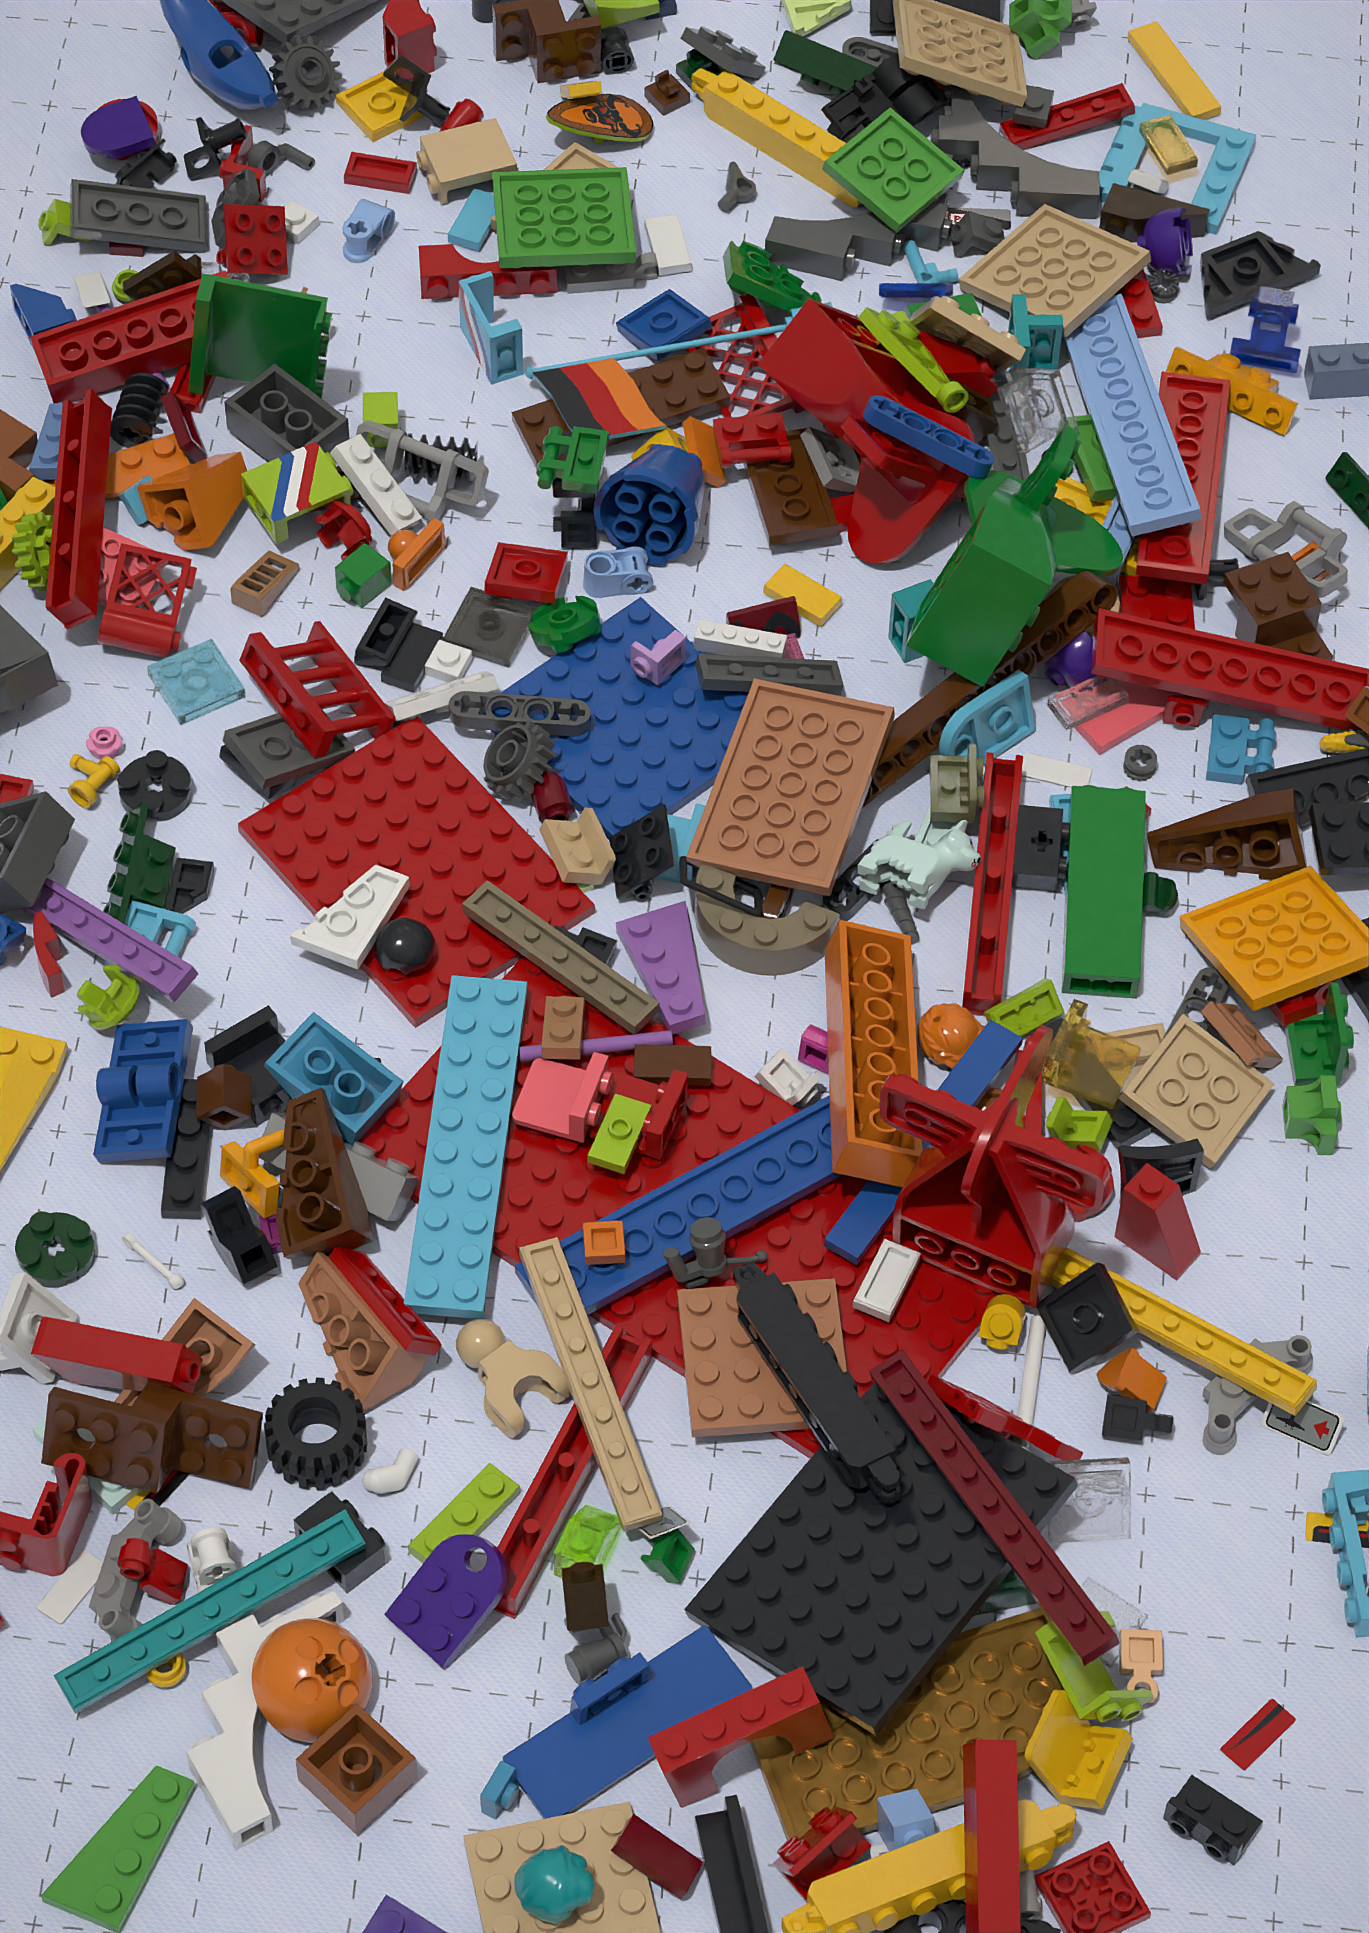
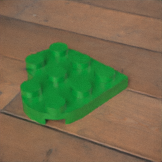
M730 241L724 252L723 262L726 283L734 292L744 296L748 293L759 298L763 305L771 309L779 307L789 313L790 309L802 307L809 298L819 302L822 301L817 292H813L811 295L801 286L804 281L789 273L784 264L778 268L777 265L769 260L772 255L770 252L746 241H742L740 247L736 246L733 241Z

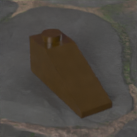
M1113 183L1101 210L1099 228L1131 243L1137 242L1138 236L1144 235V226L1152 215L1158 211L1183 207L1186 209V212L1181 215V219L1183 221L1189 218L1192 238L1204 237L1210 209Z

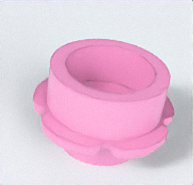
M97 727L90 731L89 739L86 740V746L97 759L101 760L104 756L114 758L122 746V738L119 737V731L113 727Z

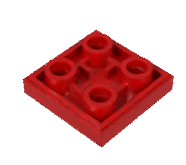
M1110 1841L1035 1875L1036 1886L1063 1933H1120L1150 1919L1151 1911Z

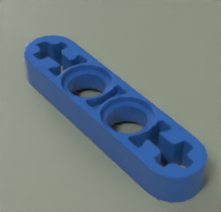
M871 396L864 409L863 418L875 428L974 478H985L988 476L995 458L989 450L884 396Z

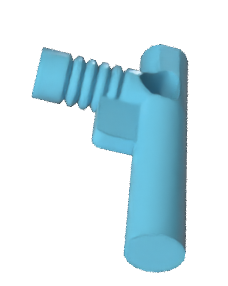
M909 240L904 243V252L924 298H931L935 295L934 286L959 280L956 268L940 272L935 263L924 264L915 241Z

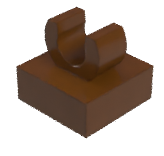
M668 70L657 74L655 82L644 87V97L663 116L690 103V92L672 74L669 75Z

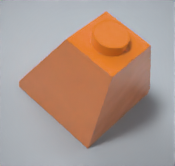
M241 452L218 454L137 486L147 520L157 528L163 526L175 536L173 542L183 550L213 546L244 498L241 474L246 472L247 468Z

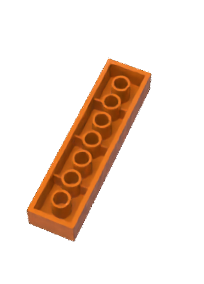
M839 919L824 950L832 1172L903 1187L922 1152V1140L885 1123L880 1117L879 1109L880 1090L889 1075L906 1074L913 1077L919 1083L911 936Z

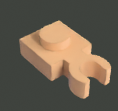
M1121 1629L1119 1632V1674H1131V1679L1125 1690H1134L1136 1687H1144L1146 1690H1151L1154 1698L1149 1703H1154L1158 1695V1685L1151 1675H1161L1163 1671L1162 1630Z

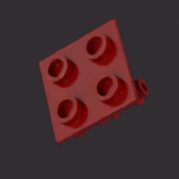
M224 204L226 247L222 251L217 252V263L227 268V273L287 275L285 206Z

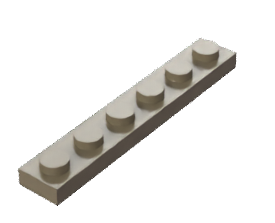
M488 880L462 903L463 913L576 994L584 997L586 1001L632 1034H637L659 1012L660 1003Z

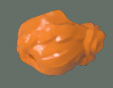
M943 1003L933 1005L923 1014L918 1024L917 1039L919 1047L924 1055L935 1065L945 1064L950 1068H954L985 1026L981 1025L972 1013L959 1004Z

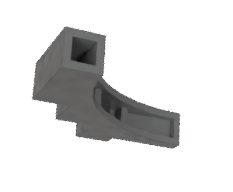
M952 84L944 85V96L947 98L948 101L946 103H949V106L944 107V115H939L938 128L931 129L930 141L944 153L953 155V159L961 162V160L964 161L967 158L970 161L967 165H970V175H976V189L1010 191V201H1016V215L1031 216L1041 206L1046 204L1075 218L1096 219L1100 197L1099 171L1067 167L1025 152L1002 137L987 123L975 106L968 91Z
M946 154L953 160V155ZM948 193L942 194L897 233L872 211L854 217L834 220H798L775 216L765 239V250L772 254L769 260L779 267L784 264L787 269L838 281L843 280L847 268H853L855 259L890 267L894 255L901 254L906 241L913 240L918 248L938 252L942 240L949 239L953 220L948 219Z

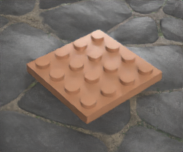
M835 1278L782 1282L783 1285L789 1284L798 1301L797 1306L803 1314L806 1312L810 1314L816 1324L818 1337L823 1343L828 1342L832 1346L837 1356L838 1366L842 1372L847 1371ZM736 1286L677 1290L692 1438L810 1429L738 1322V1304L736 1301L738 1290Z

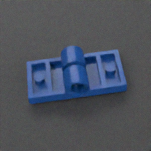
M188 1019L117 1025L110 1065L106 1068H100L96 1077V1091L98 1099L102 1104L93 1155L99 1163L171 1157L193 1026Z

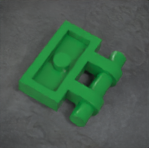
M574 426L572 436L569 437L562 436L563 430L560 427H551L548 435L543 440V459L539 461L537 466L538 487L549 489L551 488L552 480L562 478L563 490L597 494L609 441V431ZM562 453L567 454L566 461L557 460V458Z

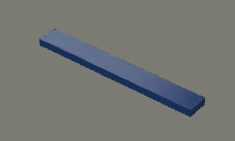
M990 1019L937 1090L947 1091L956 1100L976 1107L1021 1047L1023 1037ZM922 1141V1150L932 1146ZM869 1180L825 1237L824 1246L857 1265L893 1218L895 1203L903 1187Z

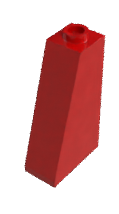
M43 1316L31 1351V1355L71 1383L142 1391L146 1384L150 1383L190 1394L193 1393L195 1383L200 1377L203 1360L183 1344Z

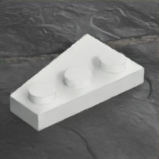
M374 865L343 891L344 896L328 909L324 907L316 913L315 920L302 930L299 927L290 935L291 944L359 969L376 942L378 935L410 887L409 877L379 865Z

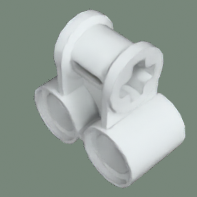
M212 1527L201 1530L193 1535L190 1543H187L189 1560L198 1593L237 1571L229 1537L225 1529Z

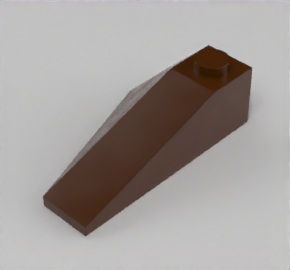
M1293 788L1257 794L1147 833L1154 868L1199 872L1202 869L1224 871V875L1236 876L1237 872L1258 874V878L1272 880L1307 867L1301 820Z
M318 1088L287 1101L283 1147L287 1150L285 1172H280L279 1183L283 1187L281 1208H277L276 1215L283 1257L287 1259L315 1257L317 1252L330 1256L335 1247L353 1250L373 1242L374 1238L366 1203L325 1090Z

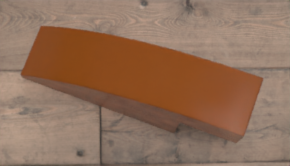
M0 409V488L7 502H9L18 489L24 487L32 477H35V474L25 468L32 461L38 439L36 431Z

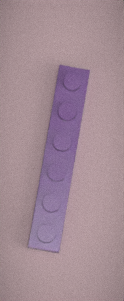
M46 878L40 890L41 895L38 901L31 907L22 908L33 916L34 913L42 911L52 928L109 963L119 966L120 970L174 1003L198 976V972L191 964L49 878Z

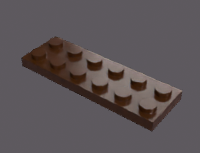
M705 348L628 373L634 380L649 409L666 427L683 422L690 416L697 417L731 405L730 395ZM553 399L511 412L512 421L536 469L539 461L544 456L542 444L544 437L549 433V429L557 426L563 432H571ZM650 432L609 439L607 447ZM562 453L558 456L557 460L566 461L567 454Z

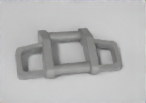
M369 420L358 426L356 436L361 434L365 441L368 432L389 439L385 459L380 461L395 481L400 472L404 451L441 465L435 494L432 496L430 503L405 494L419 514L425 516L426 521L430 522L433 518L440 520L449 500L469 506H475L482 501L489 473L485 465L464 457L451 449L443 451L410 438L406 432L397 428L393 429ZM458 467L476 475L473 495L453 489Z
M1292 501L1285 506L1277 521L1272 520L1253 508H1248L1224 523V537L1252 559L1259 558L1260 560L1279 555L1273 549L1286 542L1299 524L1323 540L1317 550L1296 562L1318 598L1326 597L1348 582V569L1335 560L1347 541V534L1338 528L1332 529L1305 512L1304 507L1296 501ZM1247 525H1255L1262 529V531L1250 539L1239 532V530ZM1325 570L1333 575L1323 582L1312 579Z

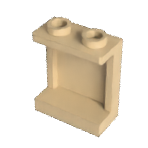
M496 118L420 136V151L416 152L417 163L421 171H426L428 189L431 194L437 195L441 205L448 203L447 192L449 190L493 180L492 172L517 171L516 160Z

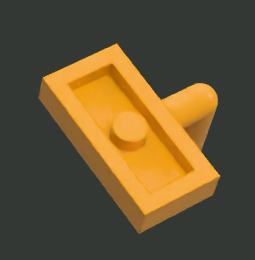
M283 1129L246 1143L244 1149L233 1141L223 1145L221 1150L220 1177L231 1187H237L241 1191L243 1199L264 1219L277 1214L280 1186L275 1176L269 1174L259 1164V1155L283 1145Z

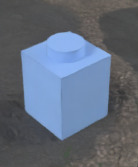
M918 1789L877 1798L878 1833L889 1852L935 1834L934 1817Z

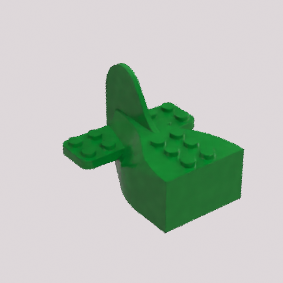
M1065 424L1035 470L1025 481L996 470H990L985 478L969 476L964 485V491L972 525L920 603L906 642L907 647L983 687L1007 650L1014 652L1023 636L1021 630L1024 625L1031 627L1040 611L1038 605L1051 587L1055 572L1078 574L1082 571H1090L1099 577H1106L1118 570L1123 561V553L1112 534L1089 515L1054 497L1058 489L1055 485L1059 478L1065 481L1074 466L1075 461L1072 459L1081 444V441L1077 440L1079 433L1077 429Z

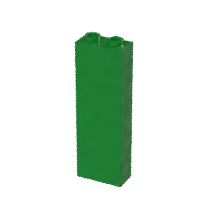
M1094 785L1072 786L1068 813L1070 826L1067 845L1061 993L1137 999L1141 972L1146 791L1126 787L1119 789L1100 788Z

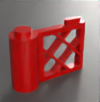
M121 543L106 608L100 625L98 643L169 659L171 652L178 653L182 632L175 631L185 588L193 589L197 567L191 566L192 559ZM126 556L142 559L147 568L131 576L124 566ZM166 565L182 568L180 577L169 584H166L157 571ZM152 574L161 588L145 597L136 582ZM121 575H123L126 580L120 583ZM131 586L140 599L130 606L115 603L117 593ZM177 587V592L175 596L171 590ZM166 594L173 604L171 615L156 612L150 602Z

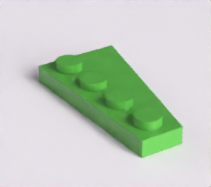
M156 1765L41 1895L42 1902L113 1932L120 1933L195 1789L194 1780Z

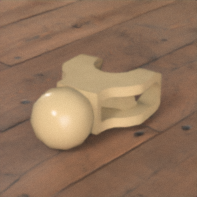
M475 1319L466 1323L459 1331L456 1338V1350L462 1362L471 1368L478 1369V1378L485 1386V1414L508 1438H513L523 1431L524 1413L515 1400L518 1394L525 1391H536L547 1397L552 1403H560L571 1395L563 1370L548 1353L535 1349L524 1350L518 1348L510 1339L506 1342L500 1326L491 1320Z

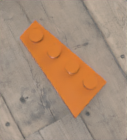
M174 433L109 454L105 499L118 498L121 500L119 494L144 476L150 475L152 479H156L189 466L190 463L185 453L179 448ZM43 479L44 482L56 487V479Z

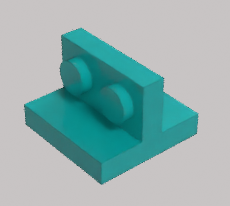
M1012 294L1008 333L1017 337L1020 340L1019 345L1026 348L1021 360L1009 367L1010 380H1012L1014 392L1026 391L1028 371H1058L1063 331L1062 315H1028L1026 294Z

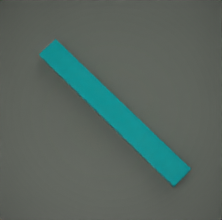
M343 1510L54 1674V1678L73 1712L76 1714L365 1549L366 1543L347 1511Z

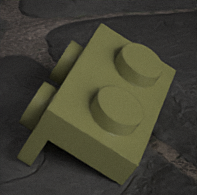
M976 744L968 745L967 756L930 755V821L960 822L966 820L968 823H975L976 808H983L984 786H977V780H982L983 758L977 757Z

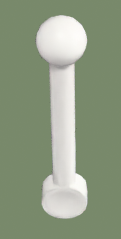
M128 1232L122 1237L124 1244L138 1252L169 1280V1285L172 1288L179 1289L183 1286L184 1278L182 1275L172 1273L140 1245L133 1234Z

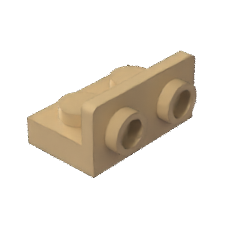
M585 807L577 822L545 819L539 831L562 881L565 883L602 885L607 874L614 866L616 857L593 808Z

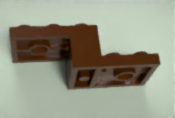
M150 1383L146 1384L132 1406L53 1387L48 1394L41 1464L54 1467L55 1461L60 1456L67 1453H77L85 1459L88 1476L154 1493L159 1491L172 1469L250 1489L255 1480L263 1412ZM84 1428L89 1430L95 1441L90 1442L82 1439L77 1429ZM217 1434L221 1436L226 1442L227 1447L215 1446L210 1441L209 1435Z

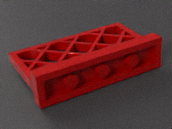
M747 293L746 296H739L740 304L710 316L712 327L703 333L710 335V337L771 326L756 298ZM739 318L741 325L737 332L722 329L726 322ZM775 333L733 340L728 351L713 348L714 344L686 349L689 353L705 348L709 356L724 359L719 370H717L721 380L737 383L732 394H729L731 405L718 409L723 418L732 417L730 413L735 404L750 408L744 416L781 413L791 408L794 409L796 414L806 410L768 374H766L763 381L748 377L753 367L763 369L758 363L777 340ZM740 342L754 346L750 356L735 353ZM731 361L746 365L741 375L726 372ZM744 385L759 389L754 400L739 396ZM766 391L780 394L782 400L772 404L761 402Z

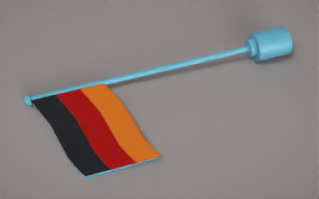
M831 302L824 303L826 305L833 307ZM802 307L790 309V316L784 317L785 324L534 369L528 366L525 370V375L529 379L534 377L551 396L571 432H573L574 426L609 431V439L663 430L666 429V425L649 409L634 380L617 361L783 332Z

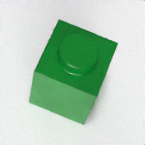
M364 543L335 566L336 590L343 599L351 600L362 609L392 584L390 561Z

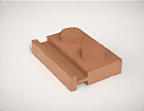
M1210 1001L1202 1009L1201 1013L1246 1065H1251L1254 1068L1273 1069L1283 1059L1237 1005L1221 1002L1215 1004L1213 1001Z

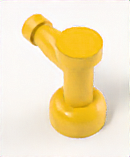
M74 754L70 759V767L81 770L89 775L86 780H75L68 787V794L79 806L86 809L90 808L97 799L96 790L109 777L114 778L120 772L119 765L108 756H104L99 763L85 759L79 754Z

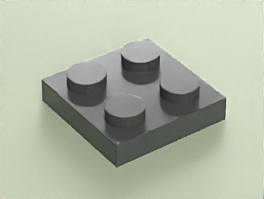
M703 26L699 30L686 27L680 38L728 72L760 78L766 68L756 60L758 57L756 53L743 46L740 49L732 44L734 39L720 30L713 32Z

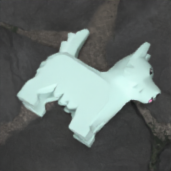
M910 821L892 825V830L888 831L885 837L879 838L878 841L874 842L871 852L865 855L858 864V874L861 875L859 879L860 890L877 895L880 890L879 883L891 880V883L897 884V887L912 891L908 900L909 905L925 909L928 905V899L939 889L951 872L958 870L972 871L981 862L980 854L973 849L972 839L965 833L968 821H960L954 829L941 837L934 845H925L905 838L912 825Z

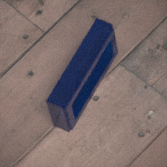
M881 283L879 284V296L881 298L953 296V284Z

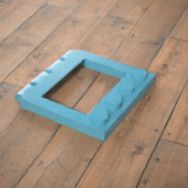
M1143 103L1141 107L1135 105V114L1123 118L1099 171L1101 202L1105 203L1113 183L1123 186L1128 185L1129 181L1127 180L1130 172L1135 169L1153 128L1216 145L1191 204L1210 209L1206 232L1216 235L1255 145L1256 134Z

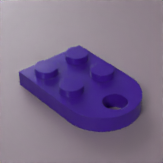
M469 1534L449 1537L437 1545L384 1615L441 1667L448 1668L501 1600L507 1585V1566L504 1557L499 1549L485 1538ZM481 1548L486 1553L487 1562L481 1571L475 1572L470 1565V1557L475 1550Z

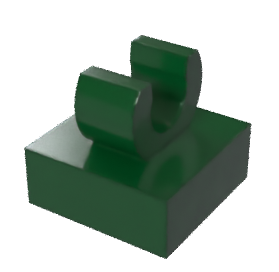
M695 48L687 52V59L676 64V74L690 89L692 74L699 68L717 76L722 73V70L711 59Z

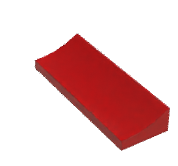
M226 270L213 274L214 276L229 278ZM201 279L30 336L53 403L64 402L68 399L71 402L85 398V391L92 389L97 394L124 385L126 379L132 374L148 373L152 375L191 362L195 304Z

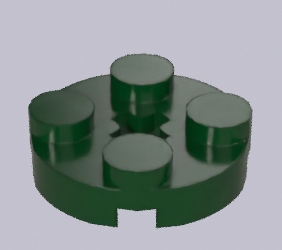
M40 1211L32 1215L29 1223L19 1232L15 1243V1253L20 1268L43 1287L60 1288L66 1286L67 1281L73 1280L77 1276L80 1279L88 1273L95 1259V1245L90 1226L86 1221L68 1213ZM53 1244H61V1247L65 1250L64 1252L57 1251L55 1256H50L47 1247Z

